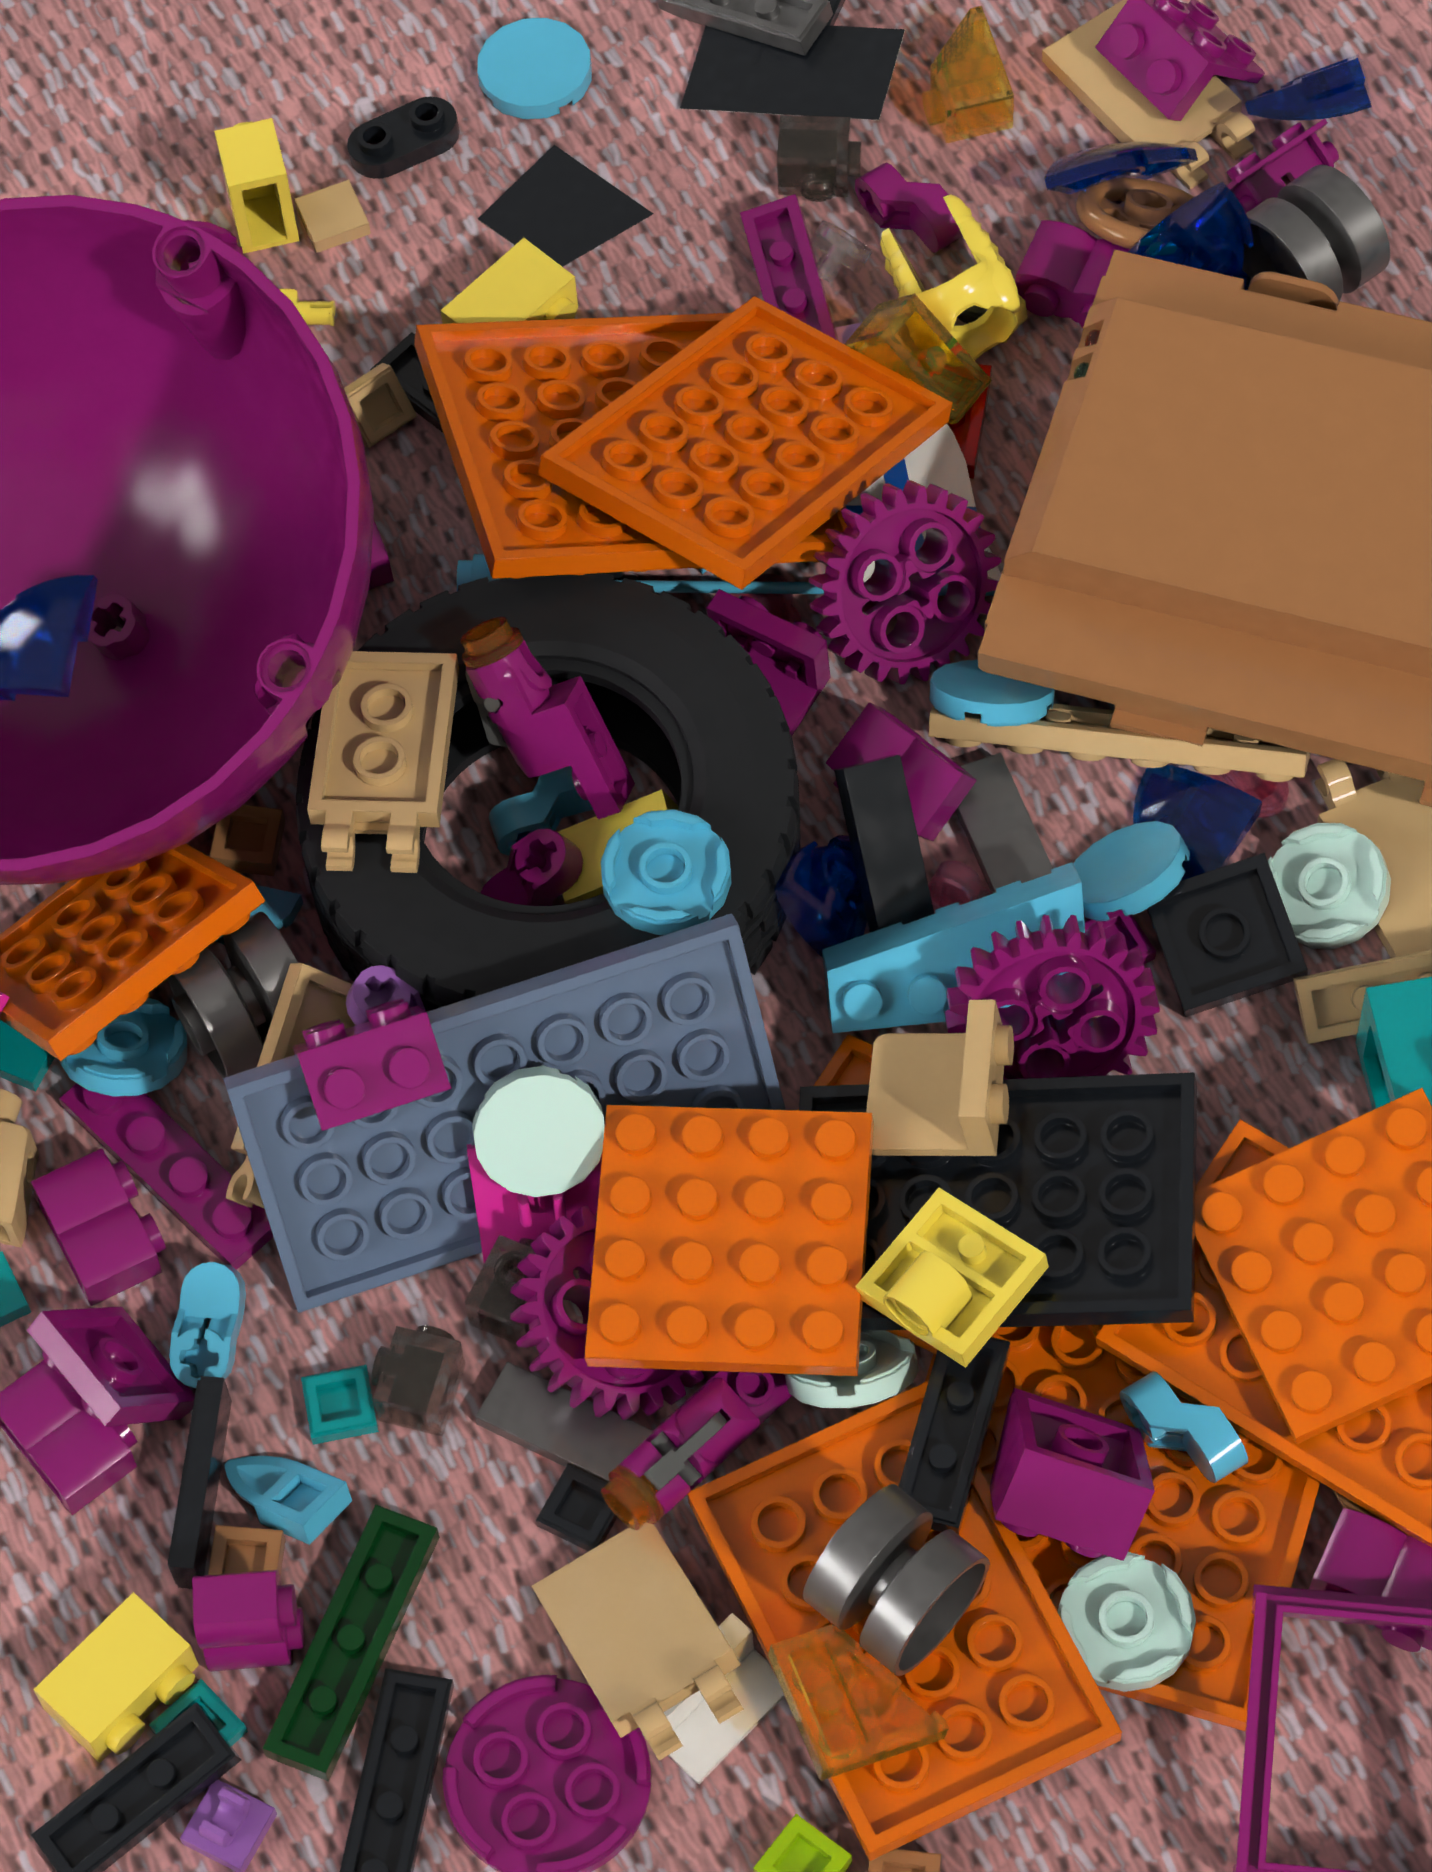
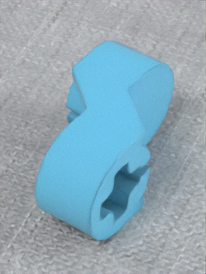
M568 766L541 775L532 792L503 800L493 807L488 818L500 853L509 856L511 846L529 833L547 828L556 831L562 818L593 810L588 800H583L577 793L572 780V767Z
M221 1262L201 1263L192 1268L184 1278L181 1287L179 1310L171 1333L169 1353L170 1367L175 1377L184 1385L196 1388L197 1380H200L201 1376L226 1379L232 1372L237 1339L243 1321L246 1288L241 1274L231 1265Z
M1157 1372L1149 1373L1120 1391L1119 1395L1122 1405L1135 1428L1140 1429L1142 1438L1148 1447L1186 1451L1197 1468L1210 1482L1216 1483L1248 1463L1245 1447L1221 1409L1215 1406L1181 1403L1167 1382Z

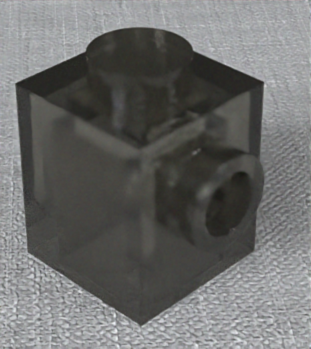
M780 115L777 153L778 195L796 194V196H803L815 202L827 201L833 197H848L849 177L861 176L862 141H851L850 117Z
M502 1235L498 1236L465 1300L471 1326L514 1344L530 1331L528 1324L510 1320V1314L521 1305L527 1303V1301L516 1297L510 1291L511 1287L520 1279L528 1278L517 1266L529 1253L535 1254L530 1245L534 1240L521 1238L519 1242H516Z
M422 1325L418 1326L416 1330L396 1326L390 1348L384 1346L379 1348L372 1369L371 1384L377 1386L373 1401L379 1421L443 1437L466 1365L461 1341L455 1340L445 1330L433 1326Z

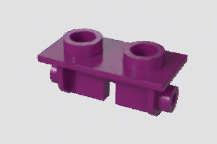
M1324 118L1308 130L1304 128L1301 122L1295 124L1271 142L1276 151L1263 160L1259 158L1256 152L1244 158L1226 172L1232 181L1217 195L1222 198L1232 191L1238 199L1234 202L1235 210L1239 217H1242L1266 199L1277 198L1280 190L1286 186L1282 180L1283 176L1286 175L1292 182L1316 165H1327L1334 168V163L1339 160L1337 149L1329 141L1322 143L1316 134L1328 123Z

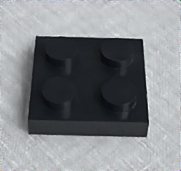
M1265 853L1182 880L1166 897L1147 908L1185 1017L1292 982L1293 978L1308 975V969Z

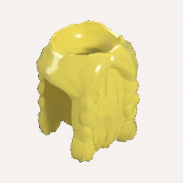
M950 194L943 198L977 262L976 265L963 271L950 281L925 290L914 267L898 244L890 228L882 232L880 246L883 255L886 257L885 270L893 277L894 286L899 293L898 301L904 306L903 313L912 321L914 331L917 333L919 340L928 349L953 360L974 362L984 352L998 344L1007 342L1028 316L1025 300L1018 294L1011 270L1005 265L1003 257L998 254V247L991 242L989 233L981 228V223L972 217L970 208L960 198ZM974 305L987 309L985 314L976 321L966 325L954 326L957 316Z

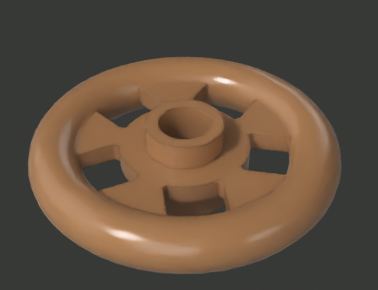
M1125 177L1104 179L1086 186L1076 200V212L1079 219L1090 231L1110 243L1134 251L1160 255L1193 252L1208 244L1212 240L1216 229L1215 219L1205 204L1183 190L1156 181ZM1115 201H1123L1120 204L1114 203ZM1174 223L1184 224L1191 227L1185 228L1181 226L1174 225Z

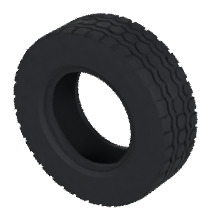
M590 573L585 575L535 576L520 579L499 578V580L490 582L488 577L458 585V591L449 594L448 590L420 602V609L414 613L411 609H408L385 625L384 634L380 636L378 633H375L357 650L366 652L457 654L459 674L444 792L468 766L484 755L501 747L489 743L465 675L466 665L473 662L471 656L479 649L506 637L523 636L530 652L552 679V685L581 676L615 745L631 753L656 772L674 796L679 806L678 811L699 816L710 824L711 830L719 836L720 840L722 837L729 849L732 884L724 905L710 920L733 914L740 928L750 972L754 975L756 974L773 947L772 940H777L789 913V906H791L798 879L801 840L799 780L793 739L780 703L756 663L753 664L748 652L731 634L725 637L722 626L700 610L694 614L689 603L665 591L658 595L655 593L653 586L625 577L622 582L615 581L612 574ZM321 709L315 712L311 723L312 729H308V736L304 742L297 776L296 818L298 834L311 893L323 932L327 936L328 943L343 969L348 972V976L353 982L363 970L371 966L384 965L385 967H392L396 970L398 978L419 992L425 1010L428 1012L663 936L631 927L615 915L604 893L586 900L555 906L520 905L483 895L454 878L434 858L424 843L427 827H420V858L417 873L391 872L392 854H387L386 851L387 834H355L353 871H327V852H322L321 849L324 825L311 824L307 811Z

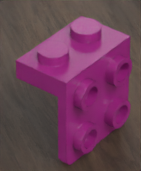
M1128 0L1095 46L1168 119L1176 121L1182 120L1214 75L1258 84L1265 74L1253 61L1256 52L1240 38L1231 34L1227 36L1216 26L1219 17L1209 7L1197 0H1191L1188 4L1179 0Z
M719 589L706 608L707 615L722 626L725 637L731 634L748 652L753 664L756 663L780 703L792 737L831 678L827 640L823 639L817 630L806 623L799 621L790 623L769 613L765 606L751 597L740 596L737 598Z
M400 998L365 1010L368 1021L346 1029L340 1019H335L302 1030L305 1042L297 1044L292 1048L300 1063L322 1131L451 1089L428 1014L424 1009L419 1006L409 1008L408 1002H404V999Z

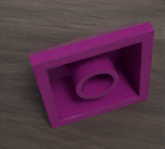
M1014 1388L1009 1398L990 1483L995 1520L1001 1521L1007 1529L1022 1536L1035 1537L1041 1534L1063 1541L1073 1551L1087 1557L1098 1558L1103 1554L1124 1561L1155 1492L1141 1430Z

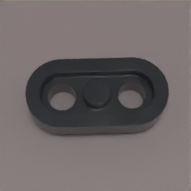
M423 97L367 121L355 128L348 138L347 148L351 164L359 174L368 178L381 179L450 150L459 138L460 130L457 114L452 104L445 99ZM375 141H382V142H380V143H378V144H371L372 142H375Z

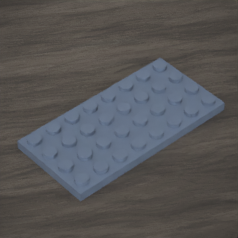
M732 913L428 1011L429 1021L451 1089L324 1131L321 1130L297 1055L223 1078L298 1313L482 1253L467 1144L475 1145L472 1123L476 1110L478 1112L479 1105L485 1099L484 1094L494 1082L517 1069L547 1066L560 1069V1073L570 1075L575 1080L576 1076L589 1085L601 1104L604 1124L607 1105L786 1110L740 928Z

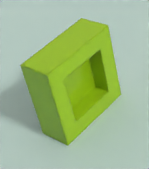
M795 1814L753 1867V1872H846L852 1864V1855L798 1814Z

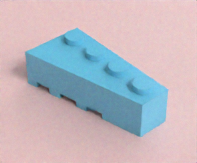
M1073 862L1051 869L1052 873L1024 883H1021V880L996 888V893L962 905L956 902L936 909L935 914L904 925L899 922L822 949L827 1007L832 1033L946 1022L944 1011L949 1009L946 991L947 988L958 987L955 974L957 966L973 968L970 952L973 947L991 953L994 950L991 933L994 931L1002 934L1008 940L1016 938V921L1021 920L1030 932L1039 931L1043 915H1049L1054 929H1063L1068 918L1071 915H1076L1079 930L1085 933L1082 882ZM1061 972V973L1056 974V975H1063V974H1066V973H1068V972ZM1005 1005V1006L1000 1007V1008L1009 1007V1006H1012V1005Z

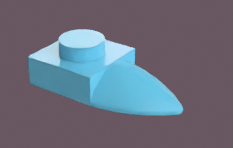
M248 1456L230 1459L224 1464L231 1487L244 1501L255 1508L260 1524L274 1530H283L284 1534L309 1545L353 1501L346 1481L295 1460L274 1456Z

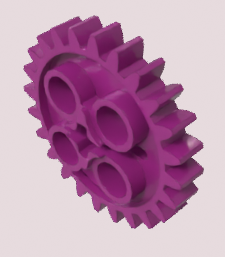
M907 480L903 491L887 483L883 485L882 502L872 495L863 493L861 495L863 512L860 515L846 508L841 511L847 525L843 533L829 528L825 531V534L835 546L832 552H815L814 557L819 562L827 565L825 573L810 577L809 583L824 590V595L816 598L809 604L810 608L822 615H828L816 626V630L830 639L833 638L828 649L841 658L846 657L845 665L859 673L865 670L867 676L879 682H882L887 676V678L898 684L905 685L909 672L914 677L927 681L930 674V663L938 668L950 664L948 653L952 650L967 657L970 651L964 638L968 633L984 636L985 630L976 620L980 613L988 614L991 603L984 600L986 592L995 591L999 582L988 577L987 571L1002 563L1001 557L984 551L993 543L996 537L993 533L979 528L985 517L981 513L967 508L968 501L953 493L948 495V490L931 483L925 488L921 484ZM926 531L922 547L915 552V544L919 535ZM875 561L874 572L871 578L864 583V572ZM948 583V589L944 599L937 604L938 594L941 588ZM897 614V622L894 629L886 635L890 619Z
M1043 915L1039 931L1030 932L1028 927L1019 920L1016 921V938L1008 940L1002 934L994 931L991 933L994 950L991 953L973 947L970 950L973 968L957 966L955 969L958 987L947 988L946 991L949 1009L944 1011L948 1033H966L969 1000H996L1002 1025H1011L1014 1036L1012 1065H1004L1003 1079L1109 1076L1108 1073L1112 1070L1130 1075L1133 1071L1129 1055L1146 1056L1148 1049L1144 1036L1157 1034L1154 1014L1160 1012L1151 968H1145L1139 948L1128 951L1123 933L1119 932L1106 940L1103 924L1100 921H1096L1083 933L1079 930L1076 915H1071L1068 918L1063 929H1054L1049 915ZM1061 972H1068V973L1063 974V975H1056V974H1059V973H1061ZM1005 1005H1012V1006H1009V1007L1000 1008V1007H1003V1006H1005Z
M586 1205L571 1216L572 1222L565 1216L556 1220L549 1227L550 1234L543 1232L530 1244L535 1254L529 1253L518 1263L517 1268L528 1278L520 1279L511 1287L510 1293L527 1301V1303L512 1312L510 1320L528 1324L530 1331L516 1341L518 1347L525 1348L536 1346L539 1355L528 1368L531 1372L546 1367L551 1369L554 1374L547 1387L550 1393L559 1389L565 1383L572 1388L570 1407L575 1408L588 1397H592L595 1417H602L612 1409L614 1403H616L622 1420H627L637 1413L639 1405L647 1416H650L664 1406L663 1399L670 1405L674 1404L686 1395L684 1386L692 1388L705 1376L702 1371L588 1367L585 1360V1346L597 1213L595 1217ZM574 1270L578 1271L580 1279L575 1278L573 1274ZM563 1300H569L577 1305L582 1313L583 1324L576 1323L568 1317L563 1307Z

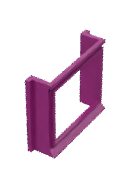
M1254 1584L1252 1600L1254 1623L1237 1857L1236 1864L1233 1866V1872H1360L1266 1862L1283 1617L1432 1630V1601Z

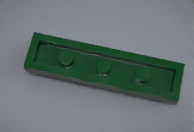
M375 1504L262 1748L267 1758L329 1782L440 1538L437 1527Z

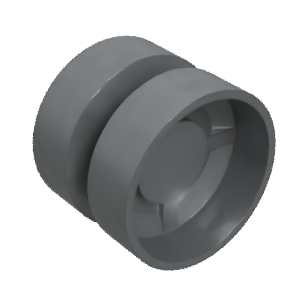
M1327 165L1312 167L1283 187L1277 198L1266 199L1234 221L1230 229L1231 251L1238 270L1248 287L1255 275L1261 272H1276L1322 283L1332 289L1337 295L1338 301H1340L1343 293H1351L1385 270L1390 261L1388 235L1375 207L1354 181L1341 171Z
M262 911L250 916L247 923L237 931L223 935L225 949L232 965L231 968L225 970L216 956L206 947L200 952V956L193 966L182 973L171 975L167 978L175 996L172 999L174 1009L186 1033L202 1056L208 1055L222 1078L257 1067L263 1049V1042L257 1026L264 1024L269 1031L290 963H298L276 926Z
M891 1484L872 1495L836 1531L807 1579L803 1591V1599L840 1630L851 1628L869 1615L860 1635V1646L896 1676H902L913 1670L927 1658L954 1628L980 1590L988 1573L990 1560L951 1529L941 1532L924 1545L933 1523L932 1513L897 1485Z

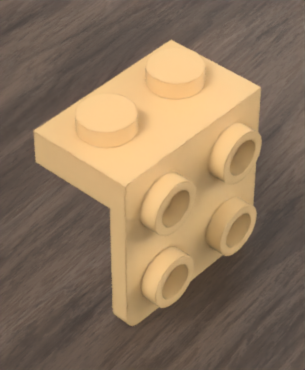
M969 1000L966 1033H887L875 1039L866 1110L867 1113H872L874 1120L872 1155L997 1156L999 1124H1007L1009 1114L1007 1084H1003L1004 1065H1012L1014 1036L1011 1025H1002L996 1000Z

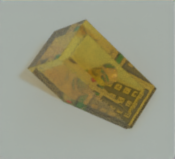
M982 6L969 9L930 66V90L922 93L927 121L930 126L940 125L946 143L1013 128L1014 94Z
M915 293L877 304L845 343V345L953 402L948 422L950 424L958 423L992 381Z

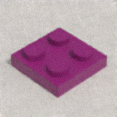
M122 1306L41 1311L27 1329L28 1333L43 1350L42 1356L45 1362L53 1370L64 1375L82 1397L81 1403L85 1411L95 1420L103 1423L105 1427L181 1420L193 1410L195 1399L193 1391L175 1377L168 1361Z

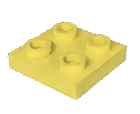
M938 1188L855 1287L857 1292L861 1294L863 1302L966 1368L1049 1268L1045 1253L943 1189Z

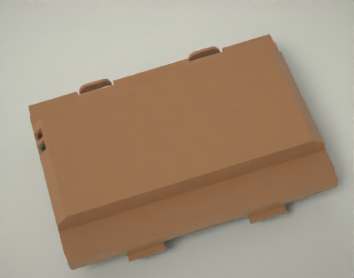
M1114 249L1106 276L1102 275L1093 305L1090 306L1079 346L1075 350L1067 381L1064 382L1004 559V567L985 620V633L978 651V668L986 673L1115 704V710L1110 722V727L1185 741L1201 747L1206 739L1208 728L1422 780L1425 782L1419 804L1432 807V322L1338 301L1337 295L1328 286L1285 274L1261 272L1252 278L1249 289L1244 290V279Z

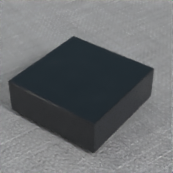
M567 1464L536 1519L537 1527L590 1551L605 1541L628 1500V1493L571 1464Z

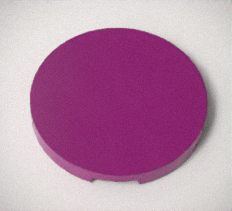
M538 1675L518 1679L493 1690L478 1701L463 1717V1723L450 1745L445 1768H443L444 1797L453 1826L465 1845L480 1860L499 1872L594 1871L614 1858L633 1838L644 1818L651 1793L652 1773L650 1757L640 1728L620 1738L592 1688L584 1683L557 1678V1675Z

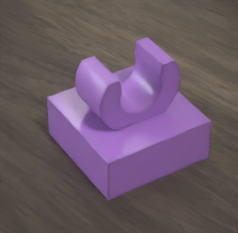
M218 1779L210 1785L182 1833L180 1840L183 1845L236 1872H245L275 1820L277 1812L274 1807Z

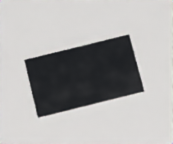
M826 25L805 56L766 44L759 64H753L762 46L761 42L705 26L680 109L879 120L905 29Z
M553 145L478 220L513 245H516L522 238H526L564 267L654 213Z

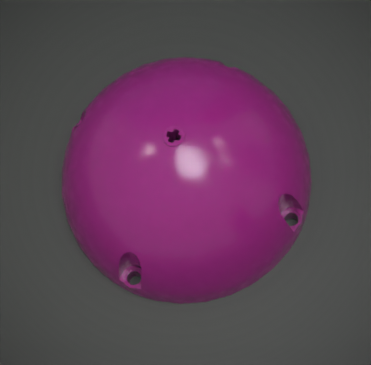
M76 195L0 199V885L61 883L127 869L189 842L240 808L289 761L307 738V727L314 712L321 709L329 700L332 689L341 680L354 649L369 590L374 516L371 486L361 432L335 366L293 302L248 258L222 240L193 224L169 214L132 203ZM200 255L196 264L189 268L187 259ZM116 626L122 628L120 632L114 630Z

